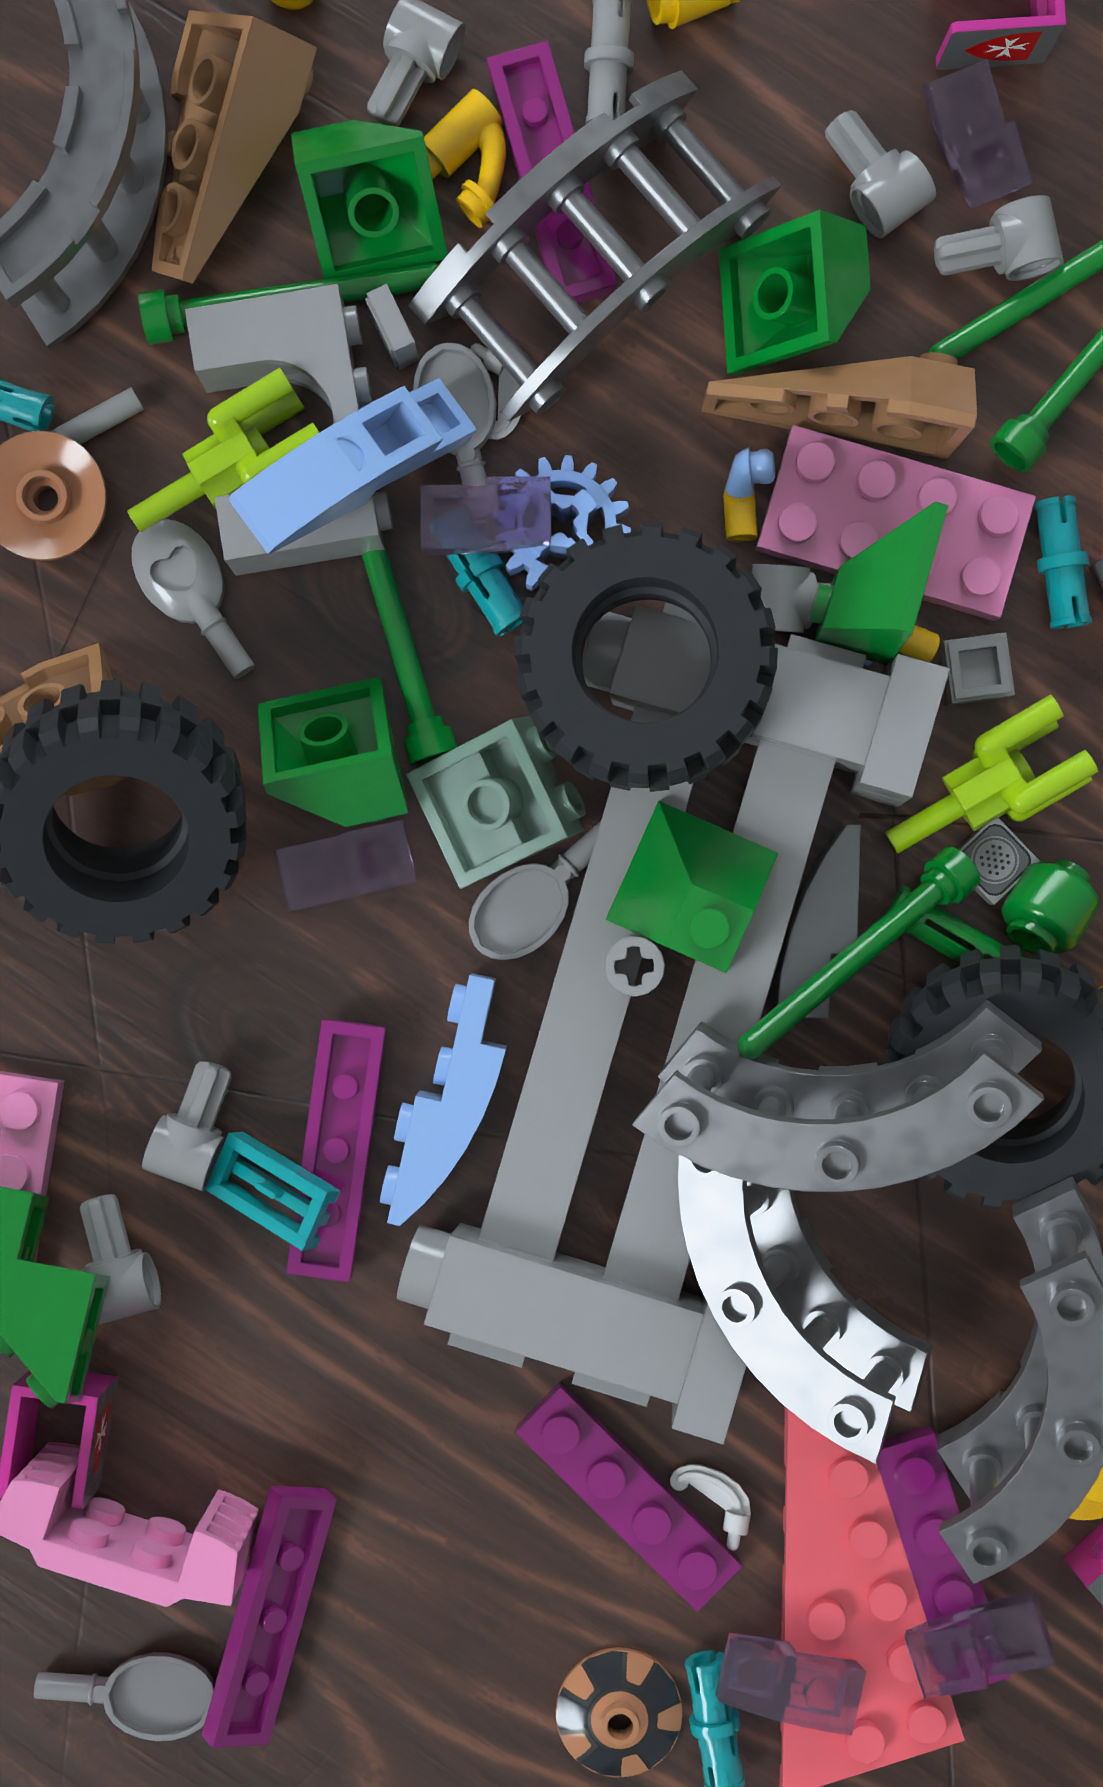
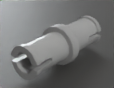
M592 0L591 47L587 48L584 53V68L590 72L588 113L585 124L604 111L612 121L625 113L627 74L634 70L635 58L634 52L629 49L630 17L633 0Z

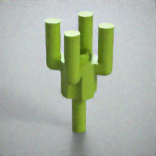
M280 367L209 411L207 422L214 434L182 453L191 472L127 510L133 523L141 533L204 494L207 495L212 505L216 508L214 497L232 494L267 467L319 433L312 422L269 448L262 437L263 434L305 409Z
M1048 695L980 735L975 741L973 759L942 777L950 795L885 832L897 854L962 816L973 831L982 828L1004 814H1007L1012 821L1021 822L1092 782L1091 776L1098 772V768L1086 750L1081 751L1036 778L1027 761L1020 753L1021 749L1059 728L1057 720L1064 717L1052 695Z

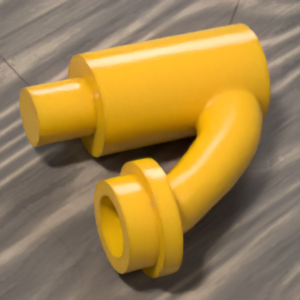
M472 89L424 136L432 180L438 174L449 178L478 148L481 150L478 183L467 180L461 186L462 193L456 198V203L473 224L482 228L488 221L493 223L486 213L494 205L505 168L506 140L501 128L503 122L498 111L481 92Z

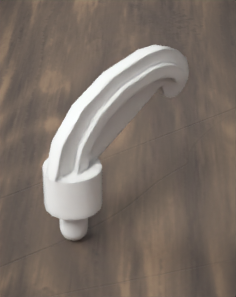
M476 343L471 346L470 350L484 361L483 365L487 370L499 375L498 421L495 420V426L489 438L499 440L508 436L520 420L521 415L508 421L500 411L521 386L488 348Z
M687 1464L678 1467L670 1477L671 1486L675 1490L682 1491L690 1483L725 1509L723 1530L728 1532L726 1545L729 1550H736L739 1547L741 1535L745 1536L748 1534L751 1517L749 1498L740 1484L725 1473L701 1464Z

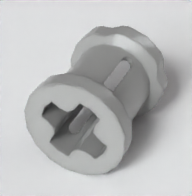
M636 936L620 939L612 945L606 955L604 964L606 978L612 987L624 995L635 997L647 994L656 988L664 975L665 969L663 954L657 946L646 938ZM635 946L640 947L642 958L653 959L654 971L643 974L642 984L631 985L629 975L618 973L616 967L617 960L628 958L629 948Z

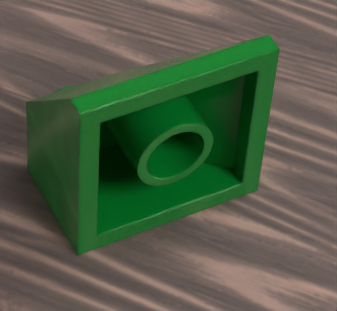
M349 120L291 133L295 166L324 279L434 263L445 259L448 254L422 131Z
M819 209L719 249L727 374L736 376L838 342L871 290L866 226Z
M935 501L842 564L830 586L819 583L808 621L819 624L814 641L867 655L866 660L888 666L913 634L948 505Z
M381 676L258 703L262 776L266 794L344 827L377 822L389 817L408 814L403 774Z
M658 800L605 920L727 974L778 853Z

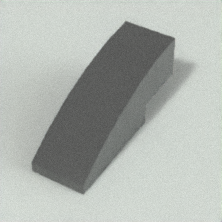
M845 825L836 829L815 859L796 895L773 974L770 1011L830 962L831 954H839L857 939L861 825ZM829 997L805 1018H829Z

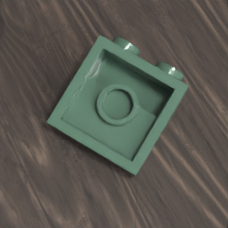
M530 716L510 719L406 774L460 889L470 886L584 831L578 819L585 815L583 799L571 782L561 783L551 762L558 755L547 744L536 725L533 724Z

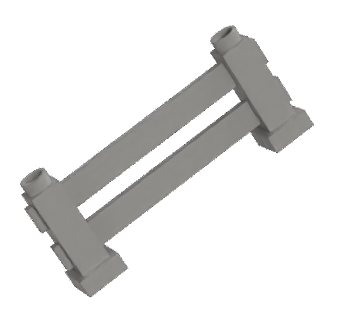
M665 602L663 612L635 605L632 618L608 612L591 629L583 657V673L587 686L609 692L614 706L633 711L631 721L646 723L671 718L689 707L704 688L711 665L709 644L701 626L687 611ZM792 634L787 647L775 644V648H778V660L773 690L762 720L752 737L745 741V743L758 746L733 833L775 851L778 855L727 974L695 960L665 1064L701 1021L722 1036L738 1043L739 1038L760 1021L833 769L836 768L854 774L849 791L851 795L896 808L911 799L950 668L897 654L885 673L881 674L863 669L867 655ZM688 782L669 786L670 790L650 792L649 788H631L628 791L611 787L482 1228L460 1223L450 1234L420 1224L412 1240L397 1291V1300L428 1309L424 1325L451 1333L447 1345L520 1368L523 1366L525 1357L574 1371L572 1384L647 1407L650 1396L672 1402V1429L724 1444L747 1365L734 1350L717 1323L704 1294L702 1293V1297L681 1291L690 1256L687 1250L680 1214L678 1188L679 1155L644 1134L606 1267L556 1252L631 996L624 995L615 990L607 980L604 970L605 958L611 946L620 939L631 936L646 938L605 919L658 800L685 812L694 783L689 785ZM640 947L629 948L628 958L617 960L616 967L618 973L628 974L631 985H635L642 961ZM660 1079V1083H659V1086H658L657 1093L659 1092V1090H660V1089L664 1086V1084L666 1083V1082H664V1081L661 1080V1079Z

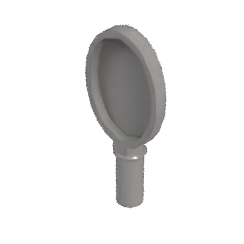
M442 343L426 352L420 360L414 376L413 390L440 378L476 427L477 431L466 444L449 453L456 455L458 463L456 470L460 472L471 523H486L492 521L493 514L495 513L484 469L486 462L482 460L480 449L490 438L495 426L497 405L495 389L487 369L476 354L461 344Z
M163 519L141 533L139 531L132 546V566L135 577L150 602L170 618L183 623H197L201 629V635L206 636L234 679H239L252 671L255 664L227 624V618L223 617L218 610L222 605L225 594V581L219 560L212 548L192 528L176 520Z
M601 820L565 853L558 854V859L550 866L538 863L518 865L498 875L482 890L472 906L469 917V934L478 951L492 959H515L533 952L555 933L564 919L568 907V889L566 884L574 877H579V873L588 866Z
M153 1652L132 1657L121 1663L110 1677L98 1676L97 1673L82 1675L39 1671L35 1680L34 1698L85 1702L90 1706L94 1703H100L104 1705L105 1712L112 1723L125 1733L145 1740L172 1741L187 1737L203 1727L215 1682L207 1669L192 1659L173 1653Z

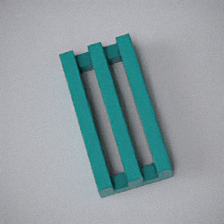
M245 1132L228 1133L205 1188L212 1195L301 1251L316 1249L321 1238L316 1234L320 1226L327 1224L331 1215L326 1209L329 1203L337 1201L340 1194L339 1189ZM241 1154L242 1156L251 1160L255 1164L259 1165L260 1167L269 1171L270 1173L282 1179L286 1183L295 1187L299 1191L308 1195L312 1198V1200L309 1201L308 1199L299 1195L295 1191L291 1190L282 1183L278 1182L269 1175L265 1174L256 1167L239 1158L238 1155ZM231 1172L255 1186L256 1190L279 1201L303 1216L302 1223L296 1222L229 1180Z

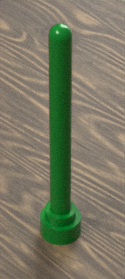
M1103 240L934 344L928 353L947 354L958 360L1103 270Z
M427 263L181 300L179 294L167 295L165 289L146 291L138 294L140 314L149 345L175 341V334L186 333L187 319L185 309L338 284L344 303L365 300L367 298L366 293L385 284L388 285L392 295L419 292L439 265Z
M1103 327L1028 415L1020 414L1016 419L1006 420L990 439L989 444L993 453L1009 468L1020 473H1028L1046 453L1045 443L1049 439V428L1103 366Z
M384 543L385 550L365 552L362 554V558L411 724L406 726L409 737L405 738L403 742L410 765L420 766L458 746L452 727L445 726L442 716H435Z
M949 846L930 859L924 866L925 873L920 878L921 885L744 1033L738 1040L737 1047L739 1053L747 1059L758 1058L937 904L959 903L967 897L981 882L978 869L971 859L957 848Z

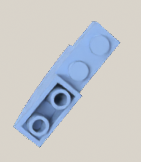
M440 378L411 392H408L405 386H402L353 412L304 442L233 492L228 501L269 555L366 504L376 490L466 444L477 429Z
M471 973L467 986L455 984L447 1021L458 1023L453 1048L441 1046L433 1084L444 1086L443 1095L420 1090L415 1096L414 1105L402 1103L394 1140L405 1143L400 1167L388 1165L380 1197V1203L391 1205L387 1221L389 1224L400 1226L430 1198L465 1152L484 1116L496 1086L507 1045L483 1040L496 978Z

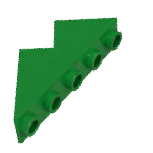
M0 1186V1352L8 1358H11L14 1354L20 1358L32 1373L26 1378L28 1386L47 1407L53 1409L58 1403L80 1402L110 1276L34 1262L50 1197Z

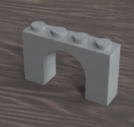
M338 284L185 309L194 370L207 393L250 386L280 367L289 383L311 390L327 403L333 412V424L373 402L367 368H355L352 346L363 344L356 305L345 307ZM387 491L374 492L368 502L361 507L268 555L228 501L231 494L214 497L224 561L236 576L358 556L373 550H385L382 531L393 529Z

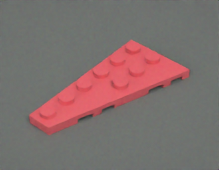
M785 1406L784 1465L786 1470L785 1506H783L785 1541L782 1570L781 1636L783 1680L782 1706L780 1709L782 1753L779 1787H821L965 1741L877 1462L873 1463L839 1446L811 1428Z

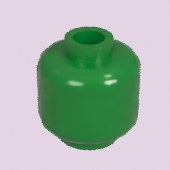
M1057 860L1055 863L1041 861L1028 865L1002 905V915L1004 922L1008 926L1006 931L1009 938L1020 948L1034 955L1037 954L1039 949L1052 953L1071 951L1079 943L1100 906L1098 895L1089 883L1090 877L1088 873L1079 865L1068 860Z

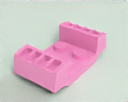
M48 1442L36 1457L11 1481L0 1501V1535L29 1549L38 1567L164 1607H168L183 1598L231 1606L248 1569L255 1544L259 1509L249 1502L219 1489L196 1527L194 1534L186 1532V1527L183 1524L170 1518L152 1517L147 1520L125 1513L124 1506L106 1498H92L83 1510L72 1509L80 1446Z

